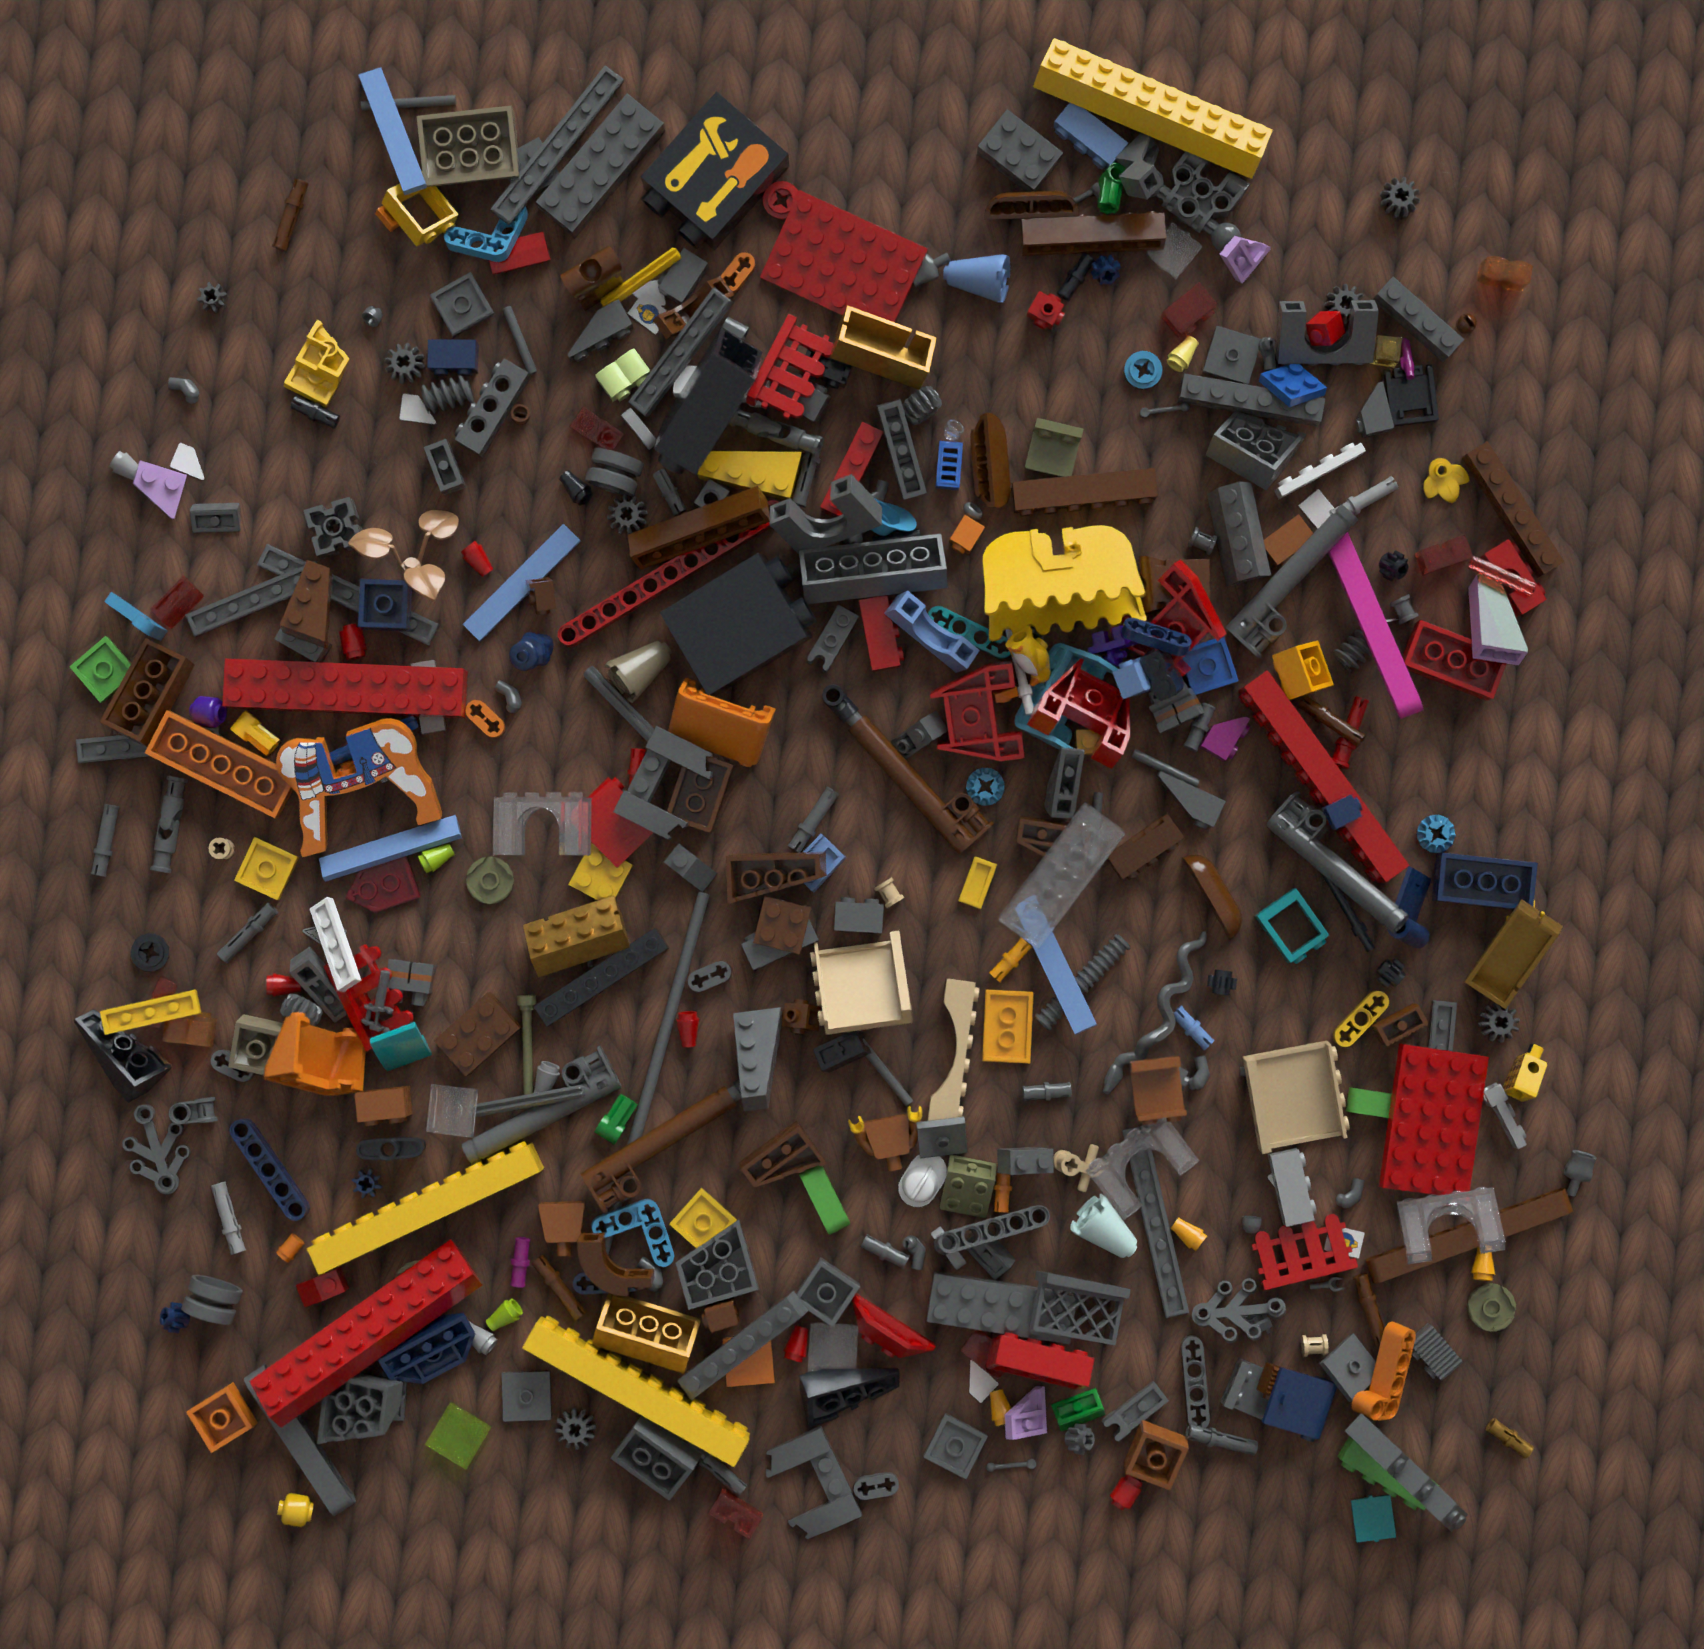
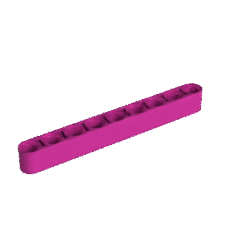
M1347 532L1328 554L1399 718L1403 719L1423 711V705Z

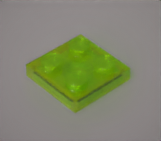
M450 1402L425 1445L462 1468L467 1469L492 1426Z

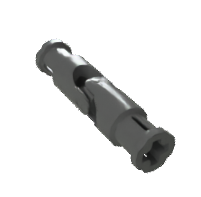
M740 406L729 421V425L732 427L737 425L747 429V432L769 438L771 441L797 451L801 449L812 453L813 457L819 456L823 448V437L811 436L806 434L805 430L780 421L773 422L762 414L756 412L752 414L741 410ZM784 429L790 431L786 438H782Z
M167 776V792L162 800L161 818L153 849L156 852L154 863L150 866V870L172 873V869H170L172 854H175L180 827L179 820L185 802L183 794L185 784L188 783L189 779ZM169 829L170 831H173L171 836L168 839H166L164 836V830Z

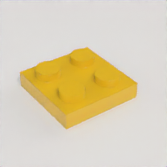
M254 837L234 881L273 899L280 900L299 857Z
M590 843L568 885L596 900L613 895L616 898L633 864L624 861L616 868L593 843Z
M701 1187L670 1222V1225L695 1248H698L732 1225L737 1219Z

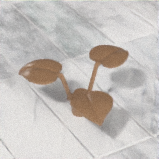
M430 510L423 513L419 518V527L427 533L424 536L418 559L410 557L403 563L395 546L391 545L392 535L383 529L369 528L362 530L349 540L348 546L369 559L384 558L388 555L389 550H391L398 564L397 568L402 570V580H405L406 584L418 594L435 601L444 585L445 574L443 570L435 565L426 564L421 567L422 558L428 538L432 535L437 540L448 539L456 532L459 519L457 515L442 510Z

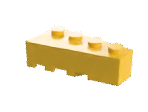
M710 451L698 470V477L707 481L711 479L718 484L741 490L758 486L765 496L787 500L792 498L801 464L802 452Z

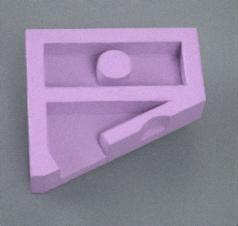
M1234 236L1225 245L1220 256L1235 280L1243 284L1271 248L1264 243Z
M139 461L133 485L164 511L169 518L174 519L187 475Z
M1035 1386L1005 1414L1006 1439L1014 1440L1047 1433L1044 1386Z

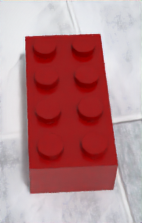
M1422 620L1414 624L1402 656L1408 671L1485 701L1494 699L1507 664L1473 658L1472 639Z
M1004 1332V1335L1000 1334L998 1337L991 1339L985 1368L1074 1390L1089 1387L1094 1358L1088 1357V1352L1081 1350L1068 1352L1064 1351V1346L1057 1344L1044 1346L1041 1345L1042 1341L1028 1338L1027 1341L1019 1340L1018 1335Z

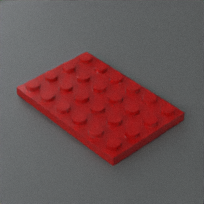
M799 190L760 278L842 316L848 305L896 322L929 249Z
M1399 1043L1379 1187L1469 1199L1489 1057Z

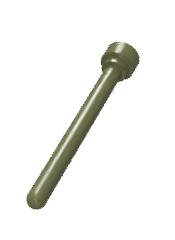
M517 995V1005L522 1010L523 1095L533 1094L532 1010H534V1005H536V995Z

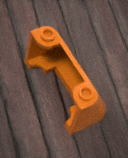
M685 678L677 693L668 732L704 750L738 761L743 766L751 767L756 765L761 757L776 709L764 705L761 711H755L756 706L751 705L750 709L705 694L704 688H701L700 691L697 690V681Z
M293 1012L291 1016L285 1018L264 1068L265 1080L324 1096H338L363 1091L366 1051L354 1028H344L343 1032L337 1033L310 1025V1019L305 1017L306 1014L300 1012Z

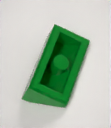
M1096 1388L1051 1404L1061 1431L1072 1428L1075 1424H1083L1105 1415Z

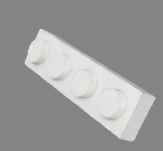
M1354 443L1348 444L1340 449L1341 454L1335 457L1333 454H1330L1321 459V465L1315 468L1310 465L1299 471L1300 476L1292 480L1291 476L1280 481L1278 483L1280 487L1274 492L1278 499L1283 498L1359 457L1366 451L1362 443L1356 446Z
M326 897L311 907L310 912L337 991L345 992L360 982L361 978L333 898Z

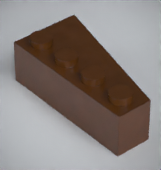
M826 852L755 853L726 856L728 904L827 876Z

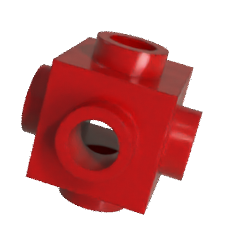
M1039 291L1026 316L1034 320L1033 324L1043 330L1046 328L1051 330L1054 324L1059 326L1065 315L1062 312L1064 304L1061 303L1062 300L1059 297L1050 293L1046 295Z

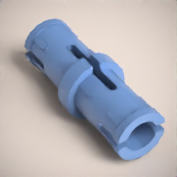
M1182 1005L1176 1009V1012H1173L1176 1022L1185 1030L1184 1033L1187 1036L1190 1035L1203 1051L1209 1047V1044L1214 1042V1039L1200 1026L1201 1023L1198 1020L1195 1021Z

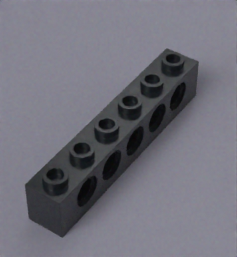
M654 928L632 942L630 948L618 951L535 1005L534 1008L545 1025L550 1026L669 949V946L658 929Z

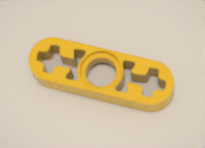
M1382 991L1370 992L1336 1027L1333 1032L1334 1042L1342 1047L1351 1046L1389 1006L1388 996ZM1374 996H1381V1003L1383 1005L1381 1007L1375 1006L1371 1010L1375 1012V1014L1372 1016L1371 1012L1363 1008V1006L1366 1004L1367 1007H1371V1005L1374 1003V1000L1372 998ZM1358 1012H1364L1367 1015V1022L1362 1026L1357 1025L1354 1020ZM1348 1022L1359 1030L1357 1033L1352 1030L1348 1034L1349 1041L1339 1040L1341 1038L1339 1032L1349 1030Z

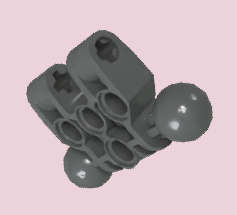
M1185 152L1172 169L1170 175L1172 190L1164 185L1163 176L1157 170L1163 185L1149 198L1156 196L1163 201L1162 207L1176 216L1181 223L1187 224L1199 234L1204 230L1211 235L1213 246L1216 250L1222 252L1225 245L1234 236L1241 237V234L1234 224H1219L1213 219L1228 217L1246 193L1250 184L1233 171H1230L1219 186H1213L1209 179L1200 176L1210 161ZM1178 174H1185L1188 180L1181 182L1176 176ZM1199 187L1205 188L1207 194L1204 196L1199 195L1195 189ZM1215 202H1224L1226 208L1218 209L1215 206ZM1189 206L1193 209V213L1185 214L1181 208Z

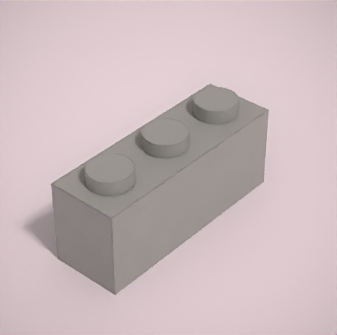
M1292 1148L1267 1154L1283 1225L1287 1227L1314 1221L1313 1214H1316L1317 1211L1314 1200L1309 1198L1308 1191L1311 1190V1183L1309 1177L1304 1175L1303 1167H1306V1161L1303 1152L1299 1153L1298 1149Z

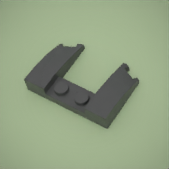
M656 726L646 745L648 750L628 790L623 791L613 812L670 840L672 837L668 833L678 825L685 829L689 823L650 802L671 760L711 780L712 772L706 771V757H713V754Z
M821 1425L767 1450V1455H772L771 1469H766L767 1478L810 1460L828 1497V1502L788 1520L790 1526L794 1527L797 1524L807 1532L805 1538H812L862 1516L861 1509Z

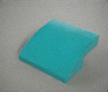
M415 1022L370 1038V1044L386 1071L432 1055L424 1035H421Z

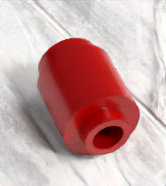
M356 624L342 626L343 630L339 632L343 655H346L347 660L365 657L367 647L363 630L357 627Z
M1126 1474L1125 1477L1122 1476L1110 1494V1497L1113 1499L1111 1503L1122 1511L1125 1507L1130 1509L1141 1493L1143 1483L1131 1475Z

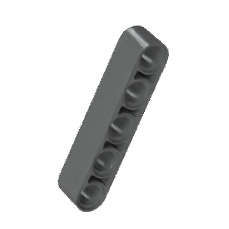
M1036 1205L937 1235L934 1240V1248L939 1254L947 1255L1046 1225L1049 1222L1050 1213L1046 1207ZM1033 1211L1040 1213L1041 1221L1039 1223L1033 1221ZM1012 1217L1016 1218L1019 1222L1017 1230L1010 1226V1219ZM989 1224H993L996 1227L997 1232L995 1236L988 1234L987 1226ZM967 1230L974 1234L972 1243L967 1242L964 1234ZM944 1237H948L952 1242L949 1250L945 1249L942 1245Z

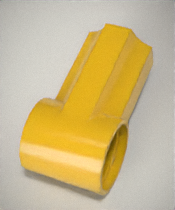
M245 710L230 729L246 742L249 741L263 754L269 756L277 748L281 740L262 726L261 721Z

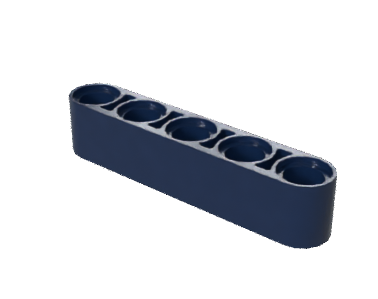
M248 1118L235 1121L230 1127L231 1137L285 1216L292 1221L304 1218L310 1210L309 1202L260 1130ZM241 1123L245 1124L248 1128L246 1136H242L238 1132V1126ZM254 1143L261 1146L262 1152L259 1156L254 1155L251 1151ZM267 1163H271L275 1167L273 1176L265 1172ZM280 1183H285L288 1186L289 1192L287 1195H282L279 1192L278 1186ZM293 1203H299L302 1206V1213L300 1215L293 1213Z

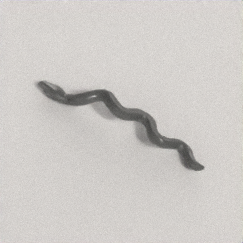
M1205 931L1201 933L1197 940L1184 943L1177 952L1176 960L1181 972V980L1178 983L1163 986L1157 996V1006L1163 1017V1023L1159 1028L1140 1038L1135 1051L1120 1054L1115 1058L1114 1063L1110 1066L1105 1076L1103 1093L1110 1094L1122 1080L1123 1066L1125 1064H1129L1131 1061L1144 1060L1148 1055L1149 1049L1166 1038L1174 1030L1176 1020L1169 1000L1172 995L1184 993L1190 989L1193 982V973L1187 961V956L1189 952L1200 949L1205 945L1207 940Z

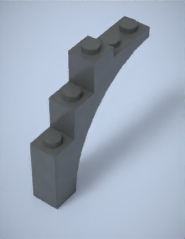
M1361 1413L1345 1432L1451 1532L1462 1527L1468 1514Z

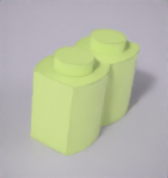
M633 348L615 362L603 368L595 376L612 401L617 399L622 401L630 395L629 391L635 386L640 387L651 371Z

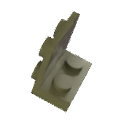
M1037 418L1025 468L1058 477L1072 476L1084 429Z
M950 1155L940 1209L986 1218L995 1183L997 1164Z

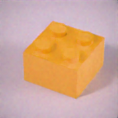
M1318 640L1272 655L1274 668L1279 674L1282 683V691L1289 700L1334 685Z

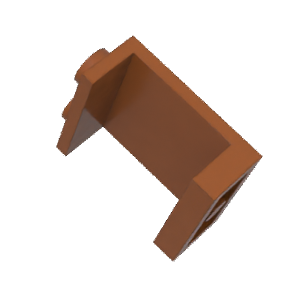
M1179 1056L1129 1062L1136 1120L1142 1121L1143 1125L1157 1123V1119L1167 1118V1122L1180 1121L1181 1116L1187 1115V1110L1184 1109Z

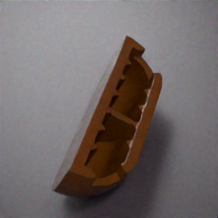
M1061 191L1002 193L990 200L984 212V220L1079 216L1078 206L1074 199Z
M984 413L979 416L980 420L976 424L975 429L971 430L970 434L974 488L976 496L981 498L987 507L998 508L1003 507L1008 502L1011 492L1007 438L1000 419L992 413Z
M1192 854L1182 857L1229 940H1231L1238 934L1241 928L1242 914L1216 867L1209 859L1201 855Z

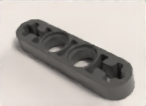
M1188 1335L1181 1341L1187 1420L1189 1424L1206 1428L1210 1422L1204 1347L1202 1341L1197 1336ZM1190 1340L1198 1344V1347L1194 1348L1195 1357L1200 1356V1360L1190 1359L1186 1361V1357L1191 1358V1352L1186 1348V1345L1190 1344ZM1191 1364H1197L1201 1368L1200 1374L1196 1377L1188 1375L1187 1370ZM1194 1388H1199L1203 1392V1396L1199 1401L1190 1399V1392ZM1204 1404V1408L1199 1407V1411L1205 1419L1201 1420V1424L1197 1425L1192 1420V1418L1196 1417V1409H1190V1405L1200 1406Z

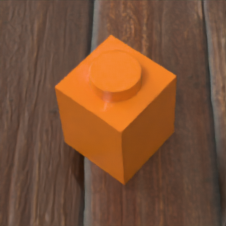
M964 515L949 540L952 543L951 548L960 554H964V552L970 554L985 527Z

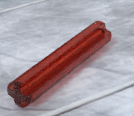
M1472 556L1468 563V569L1527 596H1532L1536 589L1535 583L1476 556Z

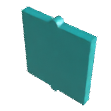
M1368 1495L1366 1498L1351 1499L1356 1542L1372 1540L1378 1542L1380 1539L1396 1537L1390 1495L1374 1497Z

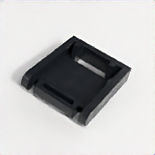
M1432 364L1426 365V375H1423L1422 365L1414 366V379L1411 380L1406 378V373L1402 370V367L1393 369V379H1391L1389 369L1383 371L1385 392L1394 427L1437 422L1439 420ZM1419 409L1424 411V417L1403 419V411Z

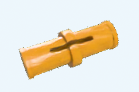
M1021 937L1008 953L1005 952L1002 955V960L989 973L997 981L1001 982L1013 967H1018V962L1033 947Z

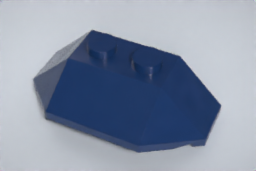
M464 1313L441 1315L379 1358L378 1361L390 1380L424 1384L466 1361L475 1337V1331Z

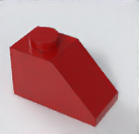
M339 1266L297 1284L296 1288L304 1307L343 1293L349 1289L342 1268Z

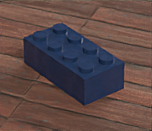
M1436 853L1432 901L1515 909L1522 899L1531 906H1534L1538 863Z

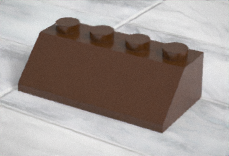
M145 638L103 714L100 723L148 747L166 710L170 711L195 664L186 657Z

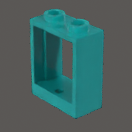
M1296 888L1291 889L1254 916L1287 963L1293 961L1295 964L1299 963L1307 957L1305 952L1311 948L1317 950L1326 943L1325 938L1329 936ZM1296 901L1319 934L1291 953L1268 920Z

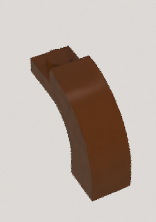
M721 276L707 281L684 303L657 315L653 319V322L666 339L678 336L713 287L729 299L734 296V293Z
M605 1233L580 1234L577 1242L579 1261L587 1277L596 1286L606 1292L619 1296H628L631 1287L637 1290H645L648 1287H652L655 1278L654 1269L622 1268L612 1262L606 1252Z

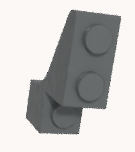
M1140 133L1115 159L1117 163L1126 168L1119 177L1127 195L1148 199L1163 184L1154 166L1159 153V147L1155 144L1153 137Z

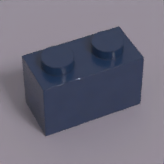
M428 339L427 368L430 372H434L435 376H448V372L458 373V376H472V373H478L479 345L476 340Z

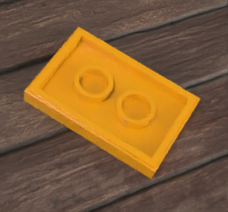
M985 989L982 1061L1030 1064L1033 992Z

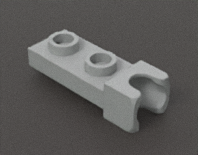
M1494 1083L1485 1087L1483 1100L1486 1106L1493 1108L1512 1147L1520 1149L1527 1144L1524 1140L1526 1134L1521 1125H1516L1513 1119L1516 1115L1511 1105L1505 1103L1508 1097L1502 1085Z

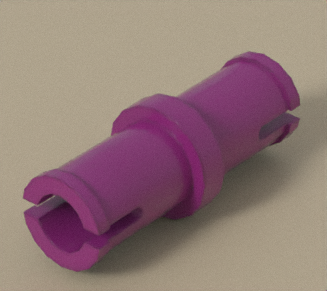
M515 1237L514 1258H511L510 1263L513 1265L510 1285L513 1287L521 1288L526 1286L525 1280L527 1266L530 1265L528 1254L531 1239L526 1237Z

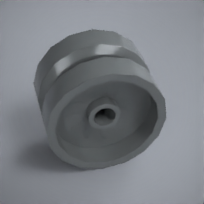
M594 448L591 461L600 468H588L585 482L611 493L630 497L635 496L638 484L629 477L641 476L644 463L622 453L603 448Z
M192 1275L188 1289L193 1294L185 1296L181 1310L193 1317L208 1322L224 1325L232 1324L236 1310L231 1305L239 1303L243 1290L232 1283L217 1278Z

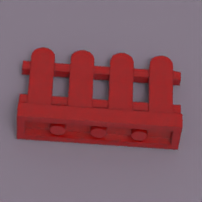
M790 314L786 317L757 374L754 384L746 396L747 404L755 407L757 401L762 402V408L767 409L768 406L783 412V418L787 420L790 416L793 418L802 417L804 406L798 400L800 396L804 398L813 396L815 388L808 380L810 376L815 378L823 376L825 367L819 362L821 355L826 358L831 357L834 345L829 341V336L824 334L823 338L807 331L808 326L802 324L801 328L796 326L797 317ZM789 340L793 342L791 347L786 346ZM801 345L815 352L813 358L796 351L798 346ZM778 360L783 362L780 368L776 366ZM790 365L805 372L803 377L800 378L787 372L788 366ZM768 380L772 382L770 388L766 387ZM778 385L794 392L792 399L776 392Z
M367 944L359 947L361 952L354 955L353 958L358 970L368 965L371 974L362 978L360 982L345 992L337 991L329 965L326 964L323 967L367 1052L373 1049L370 1044V1038L383 1034V1030L375 1031L369 1029L370 1025L366 1026L361 1022V1019H365L367 1012L364 1005L372 1003L375 1006V999L371 1001L367 992L378 987L381 970L390 972L389 980L392 978V972L386 967L378 968L375 961L381 957V950L377 946L368 948ZM387 988L384 1006L393 1009V1017L383 1022L379 1018L378 1022L390 1028L391 1031L412 1023L414 1017L408 1010L400 1012L397 1003L403 999L402 992L399 989L389 990ZM372 1011L371 1020L375 1021L376 1012Z
M1329 1214L1325 1217V1227L1317 1229L1314 1221L1301 1224L1302 1232L1293 1234L1292 1228L1284 1225L1278 1230L1279 1238L1270 1240L1267 1232H1258L1255 1235L1256 1244L1251 1246L1252 1250H1257L1262 1268L1258 1269L1259 1275L1264 1274L1265 1280L1260 1282L1262 1291L1358 1268L1356 1258H1349L1348 1253L1353 1251L1351 1246L1346 1247L1342 1229L1346 1228L1345 1222L1340 1223L1339 1218L1335 1214ZM1327 1233L1332 1251L1323 1253L1319 1235ZM1304 1238L1308 1257L1300 1258L1295 1240ZM1281 1244L1285 1262L1277 1264L1272 1246ZM1334 1257L1335 1263L1327 1265L1325 1259ZM1310 1263L1312 1269L1303 1271L1302 1264ZM1287 1268L1288 1274L1280 1276L1279 1270Z

